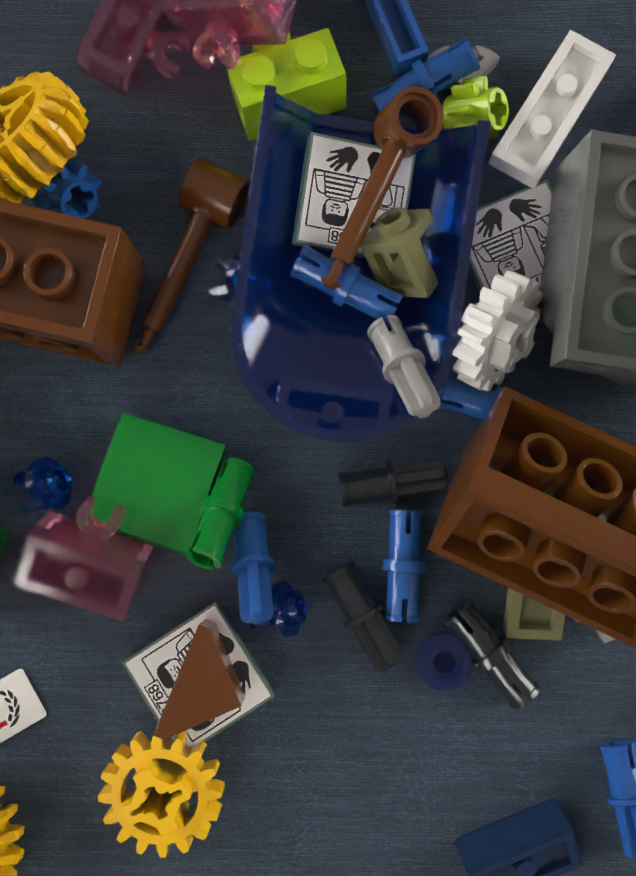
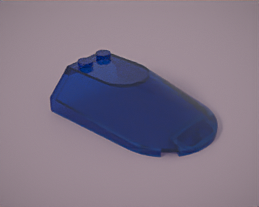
M265 85L231 317V340L239 371L258 402L273 417L300 433L318 439L339 442L361 441L385 435L396 430L414 416L408 413L394 383H389L385 380L382 373L384 364L373 342L368 337V328L377 319L346 303L340 307L332 303L334 297L297 278L290 277L293 265L297 257L300 258V252L303 248L302 246L292 245L308 135L314 132L378 146L373 133L374 123L317 114L281 96L277 92L276 86ZM478 120L477 123L471 126L441 129L437 137L418 151L415 157L408 210H430L433 222L421 236L420 241L439 284L429 298L402 297L399 305L396 307L394 316L401 320L403 329L413 348L419 349L424 354L426 359L424 368L437 393L442 388L450 372L455 357L453 356V350L457 347L458 331L461 322L490 121ZM403 128L411 134H416L417 132L415 129ZM314 249L329 258L332 254L329 251ZM355 257L353 264L361 267L359 273L377 282L367 259ZM388 324L387 328H388V330H389V332H390L392 329H391L390 325Z

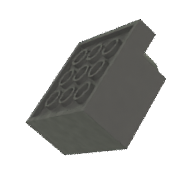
M591 129L553 173L552 197L540 289L543 297L538 304V308L542 310L536 325L547 326L553 335L550 367L599 374L608 380L632 388H636V137Z

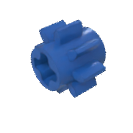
M73 157L68 161L67 166H63L64 172L57 173L51 179L50 186L44 185L37 190L38 195L32 199V203L40 209L86 219L96 208L101 206L98 202L96 189L102 182L87 172L88 166Z

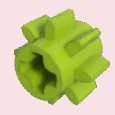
M487 76L463 79L462 85L452 86V95L446 97L442 107L444 112L443 124L446 131L453 138L463 137L465 148L488 145L489 138H498V130H502L505 127L509 115L508 101L504 91L498 87L488 88Z

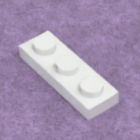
M570 30L493 151L488 164L535 189L610 68L616 54Z

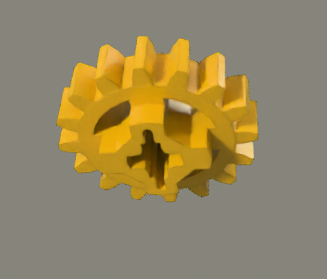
M139 731L130 741V747L121 744L112 756L114 763L109 762L101 774L100 778L108 784L99 793L98 802L112 804L103 821L105 824L116 822L121 824L122 828L116 839L120 843L127 840L131 835L138 839L136 845V853L142 855L149 844H155L159 857L166 858L172 843H175L184 854L189 851L193 836L204 841L211 827L209 821H217L222 804L217 799L222 797L225 781L212 778L216 775L220 763L218 759L204 762L202 754L207 745L204 741L197 743L193 748L187 746V731L179 733L175 740H169L168 738L163 740L153 735L152 741H149L147 736L142 731ZM134 767L136 773L133 779L136 785L133 790L128 792V775ZM197 791L198 804L196 809L189 815L187 811L190 805L188 800L191 798L192 793Z

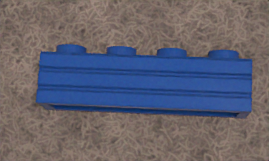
M362 0L395 78L412 70L411 64L419 59L423 63L427 61L429 50L407 0Z

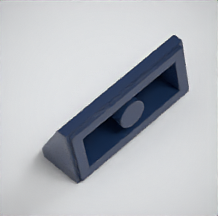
M549 799L458 837L455 840V845L468 876H559L583 865L572 827L558 802L554 799Z

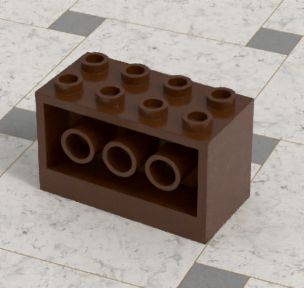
M0 199V340L121 368L146 271L145 263L122 227Z
M504 386L463 451L427 549L636 648V447Z

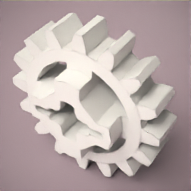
M507 270L504 276L499 274L494 276L491 289L483 287L480 290V301L475 305L470 303L461 318L464 324L459 328L458 335L462 337L457 347L453 350V356L458 357L453 366V371L459 374L457 379L480 391L484 389L488 392L494 383L497 385L502 384L505 373H512L516 362L521 358H527L535 344L533 341L536 331L535 326L540 319L542 310L536 307L543 297V293L538 291L539 282L514 271Z

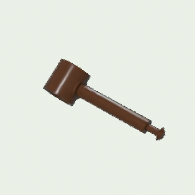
M417 86L405 88L377 115L374 121L373 133L375 141L382 152L330 256L334 263L327 277L321 276L325 287L329 289L341 287L337 283L344 266L351 267L402 160L416 154L440 133L444 122V112L440 101L431 91ZM399 113L408 115L414 121L417 130L416 134H411L403 129L399 121Z
M201 157L196 159L190 167L180 191L179 206L191 212L193 216L142 322L146 326L138 345L133 343L136 351L143 354L151 353L148 347L156 331L162 332L212 224L220 225L229 230L238 220L249 194V179Z

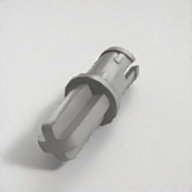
M387 315V321L392 329L390 332L383 318H378L369 326L367 334L384 364L382 373L385 380L389 383H394L410 415L418 416L420 419L429 417L431 412L440 407L441 399L424 368L426 364L424 354L419 349L413 348L403 329L402 322L397 316Z

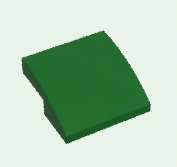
M123 413L102 464L87 510L85 523L186 555L202 518L198 512L203 498L210 496L225 456L226 445Z

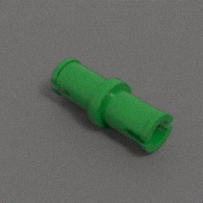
M230 457L228 460L224 459L222 461L221 470L210 496L203 498L198 512L202 518L192 544L186 553L187 559L200 568L214 570L215 567L217 569L221 567L222 557L232 530L240 527L244 511L241 506L250 481L254 477L255 470L251 464L239 458Z

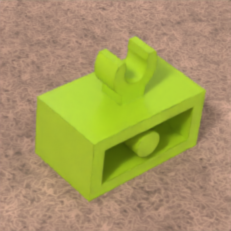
M284 21L277 22L279 40L276 43L266 44L262 42L257 29L250 32L253 53L225 61L232 95L249 141L347 109L346 72L329 28L291 40L287 24Z

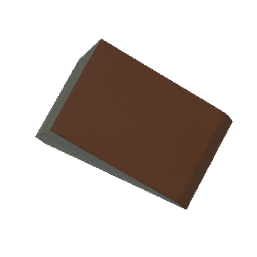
M205 619L198 625L153 734L154 736L165 740L242 706L245 694L216 623Z

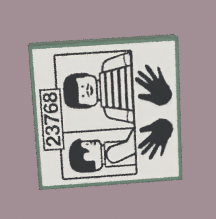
M314 132L308 135L292 245L304 247L307 244L313 249L333 252L382 152L378 146ZM416 154L402 160L366 236L375 226L377 218L384 212L397 207L408 210ZM360 247L355 257L366 258Z
M548 180L539 182L535 189L527 187L450 220V230L479 294L483 287L491 289L494 276L497 274L504 276L507 270L514 271L539 282L538 291H540L552 188Z
M218 601L122 662L159 722L198 625L205 619L216 623L245 694V699L241 707L186 730V745L191 748L201 741L206 742L275 697L274 690ZM176 734V735H174V736H172V737H170V738H168V739H169V740H175V738L177 737L178 734Z

